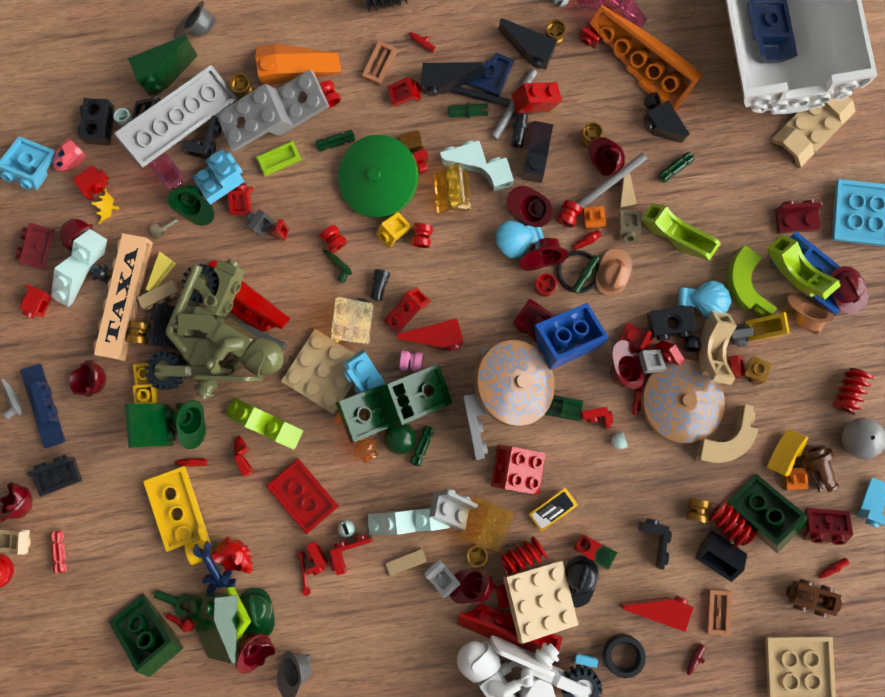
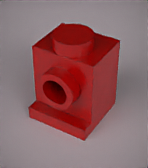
M92 165L76 176L73 181L83 195L92 201L95 199L92 195L102 192L105 186L109 184L107 180L110 178L103 169L98 170Z
M26 284L24 288L28 289V291L21 298V305L19 307L23 310L21 314L33 319L35 315L43 318L52 299L51 294Z

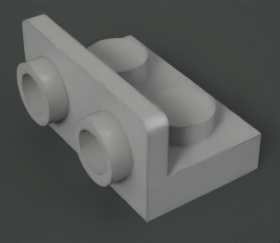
M446 488L443 491L434 492L429 517L456 530L463 531L466 529L469 510L477 509L478 504L472 502L471 498L456 494L455 490Z

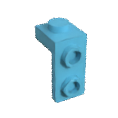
M870 478L857 517L866 520L865 524L879 528V525L885 526V516L882 515L885 507V482Z

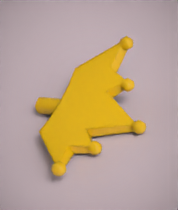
M104 189L105 196H99V198L103 199L102 201L91 203L101 210L96 212L97 215L101 216L98 224L111 217L112 209L119 210V206H113L114 199L109 195L107 189Z

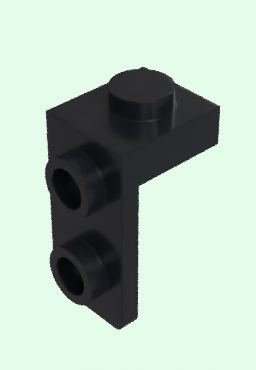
M646 518V522H639V530L659 534L656 568L664 570L665 565H668L669 562L667 543L670 544L672 532L669 531V526L660 525L659 520Z

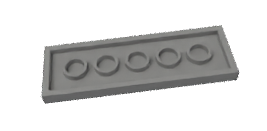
M210 65L116 131L113 136L136 164L143 169L210 120L212 116H215L218 112L236 101L237 97L213 66Z

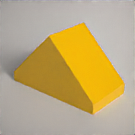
M786 312L745 321L747 325L753 328V336L748 337L749 341L778 338L789 334Z

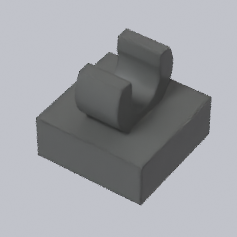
M260 209L256 214L249 212L246 217L250 221L248 227L262 238L274 222Z
M747 324L737 325L730 337L733 339L734 345H737V347L747 346L746 337L753 336V328Z

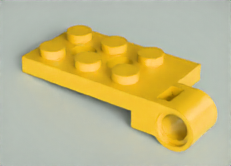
M183 466L143 481L166 552L185 545L186 556L191 565L203 562L202 558L194 555L193 548L195 544H198L201 549H204L205 542L208 541L210 544L211 542L186 467ZM169 488H173L176 491V496L173 500H169L166 497V491ZM175 508H180L183 512L180 520L174 519L172 515ZM211 545L210 555H211V553L213 552L212 545Z

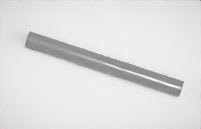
M531 68L521 85L532 83L538 72ZM513 100L491 135L495 140L499 139L515 112Z
M642 152L577 202V204L582 208L587 206L647 160L645 154Z

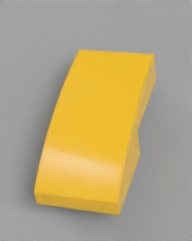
M133 364L135 385H133L134 403H157V388L152 387L153 384L148 383L147 380L150 377H145V374L148 373V370H145V366H149V364Z
M787 429L776 446L767 468L784 476H790L796 457H801L808 437Z

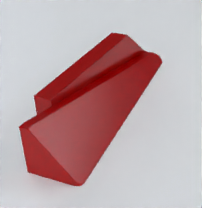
M213 260L208 266L216 268L218 261ZM241 282V288L233 300V307L230 311L232 314L262 332L277 327L282 329L289 322L290 317L245 282Z
M480 604L474 610L467 613H459L457 620L458 625L489 639L491 636H496L533 653H536L537 649L540 650L543 647V643L547 645L551 643L559 651L563 639L562 636L550 634L526 643H519L512 614L485 604Z

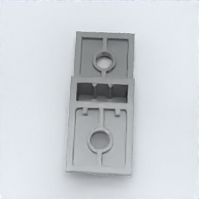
M310 69L278 89L264 84L218 112L216 116L231 150L236 152L267 132L282 136L330 106L314 71ZM303 93H306V101L304 103H300V96ZM245 118L244 127L239 128L240 119Z
M489 347L480 349V358ZM476 394L463 396V402L475 460L485 459L484 454H488L486 441H481L480 433L484 431L482 421L477 420V417L487 416L488 414L481 407Z

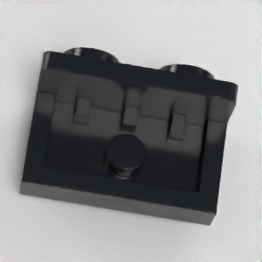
M62 455L54 458L53 463L35 465L32 471L27 472L28 477H33L39 497L83 481L75 457Z

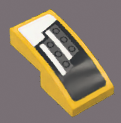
M565 487L531 511L529 515L540 531H543L574 509L578 504Z

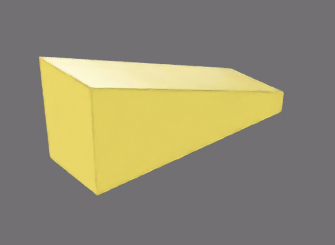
M160 251L146 287L147 291L157 288L176 264Z

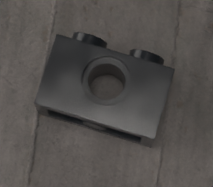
M693 306L652 310L647 313L649 331L652 332L650 338L657 337V341L670 339L669 336L677 335V338H686L690 336V333L696 331ZM668 319H671L675 322V329H671L668 327Z

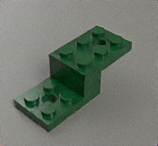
M436 364L335 403L349 441L354 443L389 427L406 424L448 406L453 402L440 366ZM425 385L430 388L429 396H426L424 393ZM361 409L366 412L367 417L365 421L359 417Z

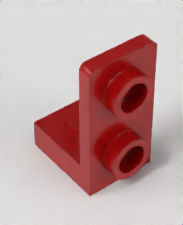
M416 287L402 297L385 317L384 322L396 334H399L420 310L429 305L431 300Z

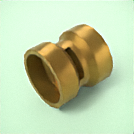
M552 19L546 25L544 35L557 40L556 46L560 45L564 39L566 32L565 23L560 19Z
M236 73L230 78L229 85L238 99L253 92V86L245 74Z
M589 122L584 126L580 135V141L583 146L589 148L590 143L594 139L602 137V126L597 122Z
M130 321V333L126 337V342L147 345L146 334L151 325Z
M690 498V511L687 512L686 519L708 523L709 517L707 512L711 508L712 502Z
M473 544L466 551L467 561L472 567H481L487 562V551L482 545Z

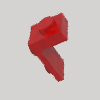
M367 534L355 537V542L347 544L346 541L334 544L335 548L330 550L332 559H329L332 572L336 571L337 576L345 574L347 568L342 551L374 541L373 537L368 538Z

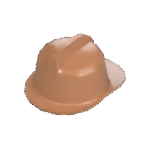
M615 248L607 251L602 257L595 278L596 287L602 294L616 296L625 289L632 271V261L627 252Z
M790 294L787 297L789 305L796 310L797 324L813 334H819L826 323L833 322L835 319L831 312L821 308L807 297L799 294Z

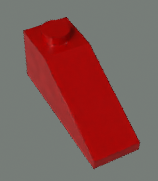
M457 318L396 334L400 342L441 350L448 349L449 352L461 349L460 345H464Z
M677 595L675 599L662 597L621 602L620 604L623 610L686 632L694 608L687 604V599Z

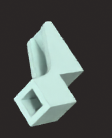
M467 141L460 147L455 148L451 146L440 152V160L443 166L483 175L489 181L493 192L513 186L514 179L507 158L501 159L497 157L486 163L480 141Z
M89 229L73 241L71 256L54 268L52 298L67 307L74 302L90 268L105 254L107 239Z
M431 508L368 514L369 535H397L416 531H434L450 528V526L430 518Z

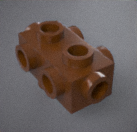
M801 578L799 582L793 581L792 585H788L786 597L789 598L788 602L794 604L793 608L807 612V608L815 610V615L828 618V614L837 617V613L841 610L842 595L834 593V588L821 585L819 589L813 587L814 582ZM820 597H824V603H823V604H820V603H822V598H820Z

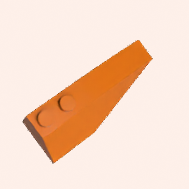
M603 5L600 6L590 22L604 42L608 43L614 50L613 53L616 57L620 58L626 65L628 72L632 73L638 80L640 87L649 94L657 92L661 103L669 100L674 110L679 107L704 75L658 39Z

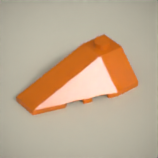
M282 44L256 47V66L262 85L290 82L310 69L314 71L316 77L341 73L339 55L335 52Z

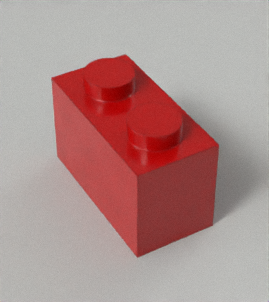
M557 82L524 83L511 94L516 113L549 112L562 102Z

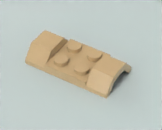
M850 97L840 101H836L834 98L824 103L825 106L798 112L770 141L773 144L783 146L794 156L796 165L801 168L855 113L854 103Z

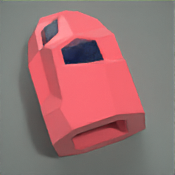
M68 138L55 151L52 162L53 167L56 171L67 172L77 167L85 159L86 154L71 138Z

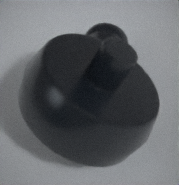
M97 263L92 265L90 268L93 273L91 276L92 280L95 281L98 278L101 282L108 285L109 275L105 272L108 270V267L106 265L101 267Z

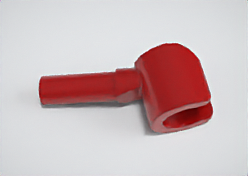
M169 613L166 615V619L176 623L183 632H190L195 627L190 617L182 621Z

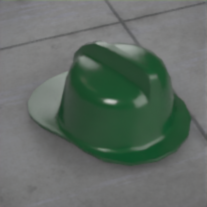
M181 185L179 188L169 192L167 198L170 207L195 225L204 226L213 221L215 217L214 209L203 198L202 192L197 187Z
M196 400L177 403L176 408L171 414V423L177 430L179 443L186 449H195L200 446L206 435L203 406Z
M250 588L240 596V600L251 620L244 634L247 636L250 633H262L269 636L275 626L272 601L265 590Z

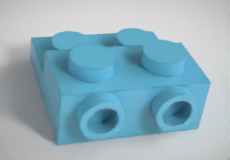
M18 136L0 159V177L9 183L12 180L16 181L26 190L31 188L38 190L48 176L46 170L53 162L55 150Z
M222 149L205 161L209 166L200 170L192 177L209 204H212L245 182L240 175L243 171L237 162H235L229 151L225 153Z

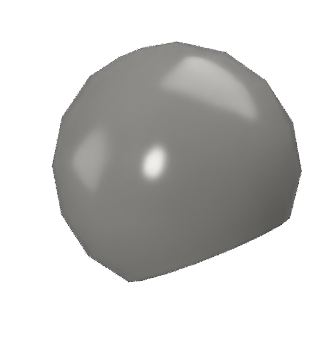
M865 417L856 418L844 427L841 435L842 445L853 457L863 460L872 459L881 454L885 448V430L881 424L873 419Z

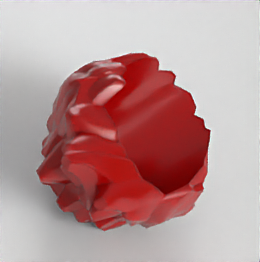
M227 536L211 553L213 561L215 563H222L225 566V570L242 571L247 574H251L253 571L251 568L253 562L250 560L252 555H249L251 551L247 550L248 545H244L240 540H231Z

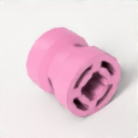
M402 350L399 371L406 372L407 370H412L414 373L420 371L423 353L416 352L412 354L409 351Z

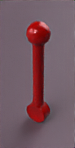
M299 551L297 558L300 559L304 586L302 594L308 596L311 593V589L308 587L305 573V553Z

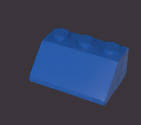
M588 303L534 326L538 350L544 355L550 370L601 348L609 338Z

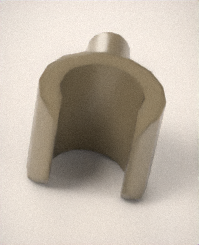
M174 218L162 227L155 223L150 227L149 231L154 237L162 238L165 231L179 221L177 218Z

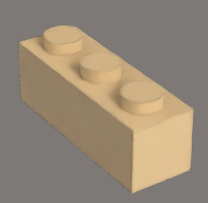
M171 280L137 297L142 309L151 311L156 307L157 303L165 304L170 299H176L181 292L176 282Z

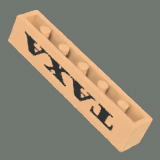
M122 233L121 239L117 242L118 253L117 258L114 259L112 264V279H109L107 285L109 290L108 296L103 302V317L98 323V339L93 344L94 355L119 361L126 360L130 343L126 342V337L130 333L129 323L130 321H135L139 304L137 297L141 295L153 243L145 237Z

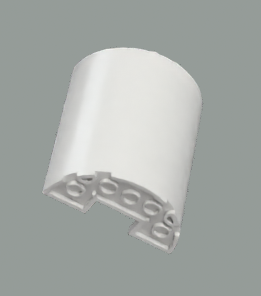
M725 0L745 106H750L753 112L764 113L765 111H771V114H790L825 106L824 103L835 98L836 101H840L851 96L853 90L859 86L860 88L866 87L877 77L861 0H787L798 56L781 63L761 62L757 42L753 40L747 9V2L749 0Z

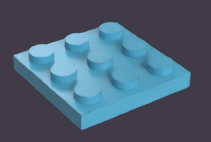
M843 179L835 181L831 241L885 247V184Z

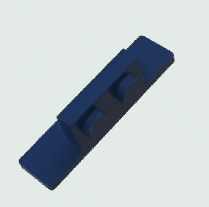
M36 364L22 369L20 372L44 448L64 443L65 437L58 418V410L54 405L52 391L47 383L43 366Z

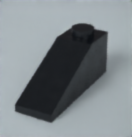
M501 18L499 31L534 68L546 70L554 53L557 40Z
M482 62L422 63L420 86L424 93L429 96L446 94L455 88L486 75V70Z
M533 121L522 175L523 180L542 183L553 124Z

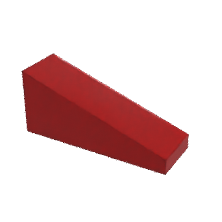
M279 219L274 224L270 236L283 241L286 240L290 229L284 220Z

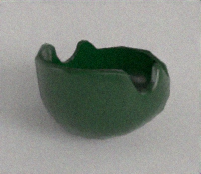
M409 423L389 427L384 434V444L390 452L396 455L406 454L414 446L415 430Z

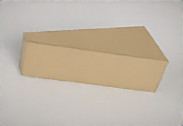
M630 173L622 178L619 210L634 208L637 205Z
M420 548L387 562L385 565L389 575L392 576L425 563L427 559L423 549Z

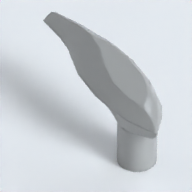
M1 379L7 401L11 406L3 415L7 419H10L15 414L21 415V404L16 393L4 379Z

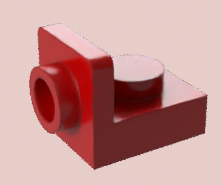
M590 20L581 29L579 39H581L584 45L595 49L602 38L590 24Z
M409 77L387 86L391 103L395 107L412 99L416 101L421 100V87L419 83Z
M242 183L228 192L230 215H248L249 212H252L250 193L254 191L253 186H247L246 183Z
M627 322L618 341L626 340L636 348V351L640 353L644 349L647 350L653 339L650 338L652 332L649 330L646 332Z
M661 340L650 349L661 350L664 363L672 362L679 366L685 361L679 349L673 343Z
M607 407L581 412V420L587 419V423L600 421L599 417H602L604 429L611 428V423H613L612 412L608 411Z
M317 540L306 546L308 549L306 551L308 559L316 564L305 571L307 575L313 573L315 576L325 570L324 566L329 563Z

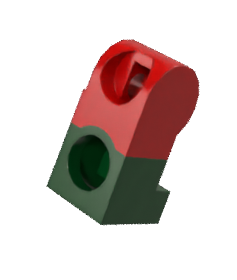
M583 534L580 535L574 547V550L608 570L618 553Z

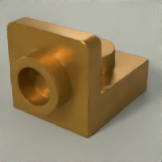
M752 356L744 375L750 377L749 382L755 385L763 384L766 382L772 363Z

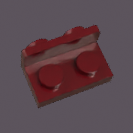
M805 200L795 204V201L783 202L782 205L775 209L777 234L821 230L819 209L823 207V203L815 202V200Z
M32 223L28 224V228L23 227L20 239L24 240L23 247L17 248L15 259H19L18 265H27L45 270L55 230Z
M805 509L807 531L803 535V540H810L812 543L832 542L834 545H843L853 536L849 511Z

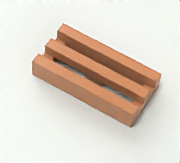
M378 41L365 67L362 78L365 80L369 79L370 82H375L381 86L397 53V48ZM381 48H384V51L372 75H370L369 73L374 65V62ZM391 51L390 54H389V56H388V58H387V60H386V63H385V65H384V67H383V69H382V71H381V73H380V75H379V77L377 78L376 76H377V74H378V72H379V70H380V68H381V66H382V64H383V62H384V60H385V58H386L388 52Z
M708 589L706 633L730 636L731 591ZM714 595H716L715 629H713ZM722 595H725L723 630H720Z

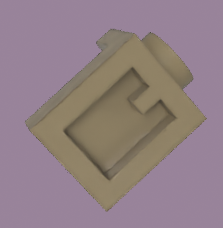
M620 210L618 242L638 243L642 231L641 211Z

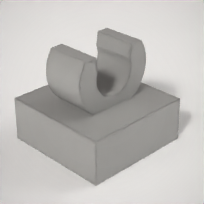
M644 350L638 354L643 374L663 372L666 369L661 350Z

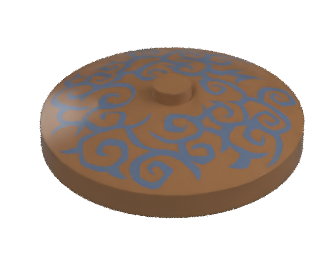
M508 340L490 347L481 356L474 374L475 393L481 407L493 420L503 425L523 426L531 424L540 419L552 403L555 389L552 369L550 370L544 355L536 347L524 341Z
M685 359L679 366L672 362H666V369L663 372L651 373L644 383L641 394L643 415L652 430L668 441L675 443L700 441L714 432L721 422L725 408L722 386L713 382L710 376L702 375L699 362Z

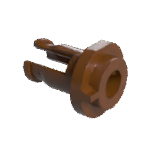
M824 445L809 446L810 448L804 450L802 456L799 457V462L801 466L809 467L812 478L818 486V493L822 492L824 488L827 489V492L838 489L839 484L836 483L835 473L830 463V460L834 457L832 449L826 448Z

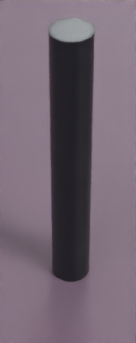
M458 87L450 91V93L508 107L510 101L507 98L464 87Z

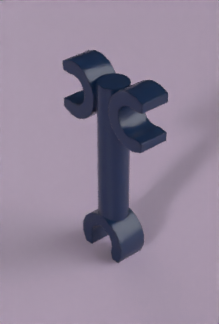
M206 541L204 549L195 544L193 548L194 555L203 559L210 574L204 576L202 581L203 584L210 583L208 584L207 592H214L217 587H234L237 579H228L231 578L232 570H225L222 575L220 574L210 555L211 544Z

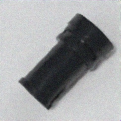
M378 269L374 270V283L369 298L378 301L383 300L385 286L391 273Z

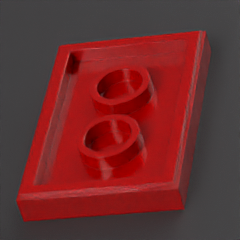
M299 458L266 485L306 535L339 507Z

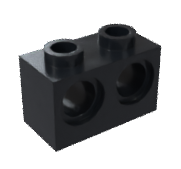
M83 99V105L80 107L81 124L78 126V135L86 144L111 145L115 107L108 99ZM99 109V112L93 115L94 111ZM97 128L96 133L91 135L92 130Z

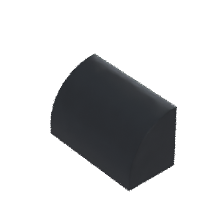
M711 530L702 541L695 558L730 582H733L745 570L747 553L738 547H733L732 543Z

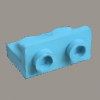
M364 349L342 363L346 369L343 371V374L349 383L354 381L356 384L354 390L357 394L385 383Z

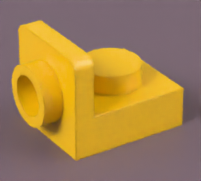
M398 212L381 223L376 234L382 243L391 248L397 239L411 230L412 226Z

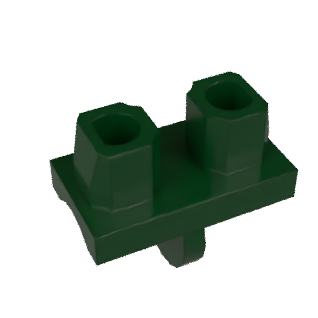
M554 395L552 403L544 415L579 422L583 400Z

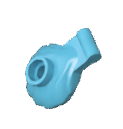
M508 220L498 227L496 244L501 252L509 258H521L526 254L530 244L536 243L538 240L543 239L544 236L541 227L524 226L516 221Z
M711 280L703 283L698 289L679 288L678 306H693L706 318L709 317L711 311L726 313L731 304L730 293L720 282Z

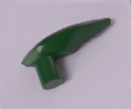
M324 249L323 252L328 259L333 262L336 268L341 270L337 280L345 283L348 275L352 274L350 267L339 257Z

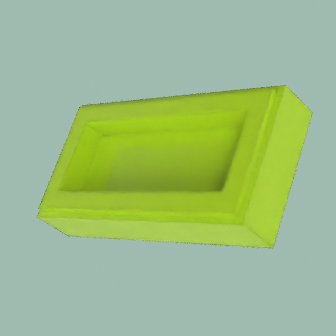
M293 141L256 157L265 177L302 161Z

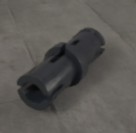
M516 113L515 122L512 124L514 130L511 146L514 148H518V145L519 148L524 146L525 132L528 130L527 120L529 113Z

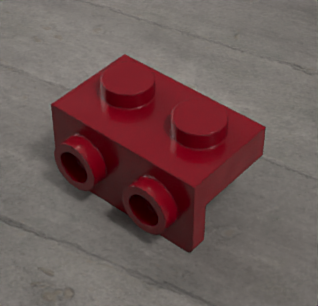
M529 298L512 324L519 332L528 334L537 343L534 326L555 315Z

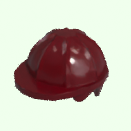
M598 137L590 143L588 150L590 158L602 176H610L623 168L626 156L622 146L606 137Z
M70 219L65 222L60 229L63 248H67L72 253L73 241L87 230H93L94 225L80 219Z
M86 360L84 363H81L79 368L71 372L69 378L72 392L86 397H92L93 394L103 390L107 381L105 371L100 365L95 364L93 360Z
M13 482L7 485L9 494L0 499L2 503L0 506V522L6 519L22 518L32 509L33 499L27 487Z
M250 633L241 639L235 663L238 672L242 674L250 673L258 666H263L267 657L275 654L276 649L268 635Z

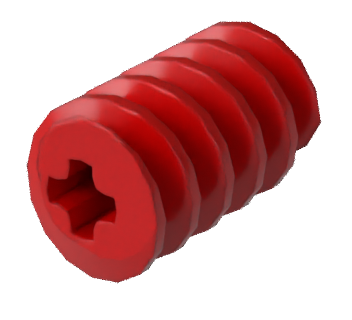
M849 368L850 370L845 372L847 378L842 379L843 385L839 387L841 393L836 394L835 398L838 401H834L832 405L842 412L855 415L854 410H861L857 402L864 403L865 401L860 397V394H868L863 387L871 386V384L866 382V379L873 380L874 377L863 370Z
M724 500L714 508L708 521L711 522L716 519L717 522L714 527L723 526L720 533L725 534L728 532V541L735 539L733 547L738 545L745 546L755 538L757 531L751 530V525L745 524V519L743 517L739 518V513L733 511L732 505H726L727 500Z
M534 536L531 537V544L526 540L523 541L524 548L516 544V552L508 548V556L503 552L500 553V561L508 576L511 575V571L514 574L519 573L518 567L526 571V563L534 567V559L540 564L542 555L548 560L542 545Z

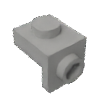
M440 560L432 563L424 573V576L430 580L443 598H446L461 585L448 567Z

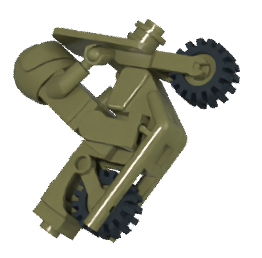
M229 258L227 262L219 260L216 268L204 264H193L192 267L187 269L189 273L185 272L183 274L186 280L182 279L181 283H185V285L182 286V292L165 332L191 366H183L186 362L181 361L182 357L177 355V353L157 352V355L150 356L152 360H147L146 363L149 366H145V370H148L145 377H150L147 381L149 384H153L152 387L159 390L178 388V385L184 382L182 378L191 377V379H195L198 382V385L194 387V390L197 392L196 395L208 399L209 397H214V390L218 388L216 380L263 381V376L273 374L282 367L284 353L279 344L269 339L259 338L240 324L226 318L233 307V300L241 288L243 275L246 271L239 267V262ZM199 303H204L207 307H198ZM228 352H232L234 358L225 363L223 367H220L218 362L220 360L223 361ZM241 361L244 368L256 376L227 375L233 374L239 368L238 362Z

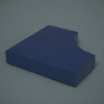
M495 53L492 59L483 63L486 75L465 85L500 97L514 64V59Z

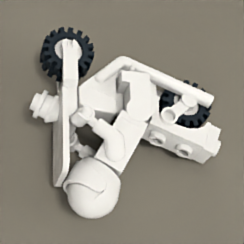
M491 636L489 639L490 643L477 641L466 643L461 647L457 655V666L460 672L471 682H478L480 689L486 697H517V691L519 697H556L552 684L562 690L561 693L564 697H600L599 694L603 692L600 679L588 666L583 665L582 668L579 664L576 665V669L571 666L569 667L570 672L553 666L552 663L554 661H559L557 657L559 651L551 643L549 645L543 643V647L540 650L537 649L536 653H533L499 637ZM498 654L511 659V662L509 664L505 662L501 665ZM522 667L521 679L517 681L514 679L508 683L504 676L512 672V668Z

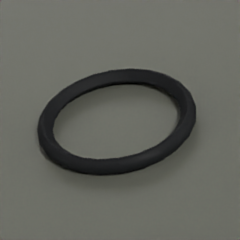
M580 250L568 253V258L573 255H584L591 260L593 257L590 253ZM562 262L557 266L558 280L565 289L574 292L571 290L572 287L568 286L562 278L561 268L564 263ZM597 264V266L595 267L596 273L598 271L599 264ZM595 279L588 287L581 289L579 293L591 290L596 285Z

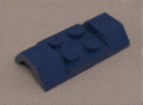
M749 0L747 2V9L753 40L757 42L761 62L781 63L798 56L787 0Z

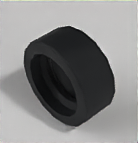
M614 635L604 645L602 654L604 663L610 672L617 677L632 678L638 675L644 668L646 662L645 649L631 635ZM628 643L634 647L637 658L633 666L622 669L613 663L611 655L616 645Z

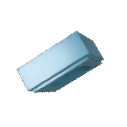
M578 653L573 654L572 661L574 663L597 668V658Z

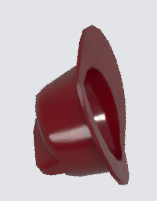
M517 186L508 194L507 207L509 211L528 225L542 227L551 220L553 215L552 204L541 193L528 186Z
M543 238L532 246L531 252L525 254L520 259L519 266L525 271H533L557 265L568 258V252L560 246L557 238Z
M842 266L836 268L830 276L839 280L840 287L832 293L837 306L847 314L860 312L865 308L869 297L864 279L852 267Z
M626 340L616 342L612 349L613 364L610 369L611 377L622 388L638 389L643 385L645 375L643 374L636 348Z
M483 567L465 569L454 575L461 585L449 595L457 604L483 602L491 596L493 590L497 589V586Z

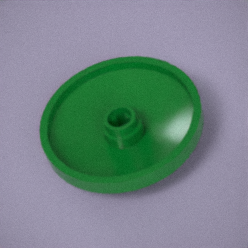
M370 135L359 139L348 148L339 165L338 184L344 200L353 210L368 217L385 218L400 212L412 200L418 186V166L413 154L402 142L387 135Z

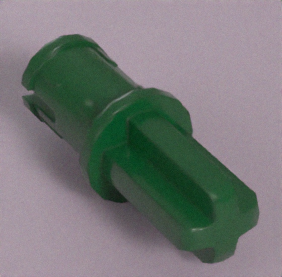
M467 102V105H449L448 116L450 118L467 117L468 119L476 116H488V111H480V109H488V103L470 104Z

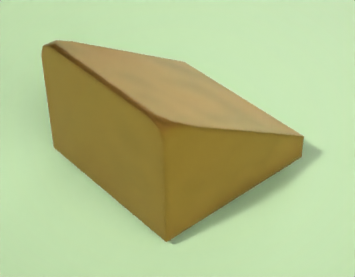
M419 130L399 135L401 142L407 146L411 153L423 149Z

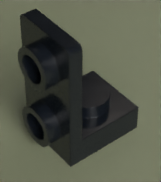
M212 116L204 145L195 140L183 142L182 149L187 155L208 159L216 152L217 145L215 142L217 136H220L222 131L217 116Z

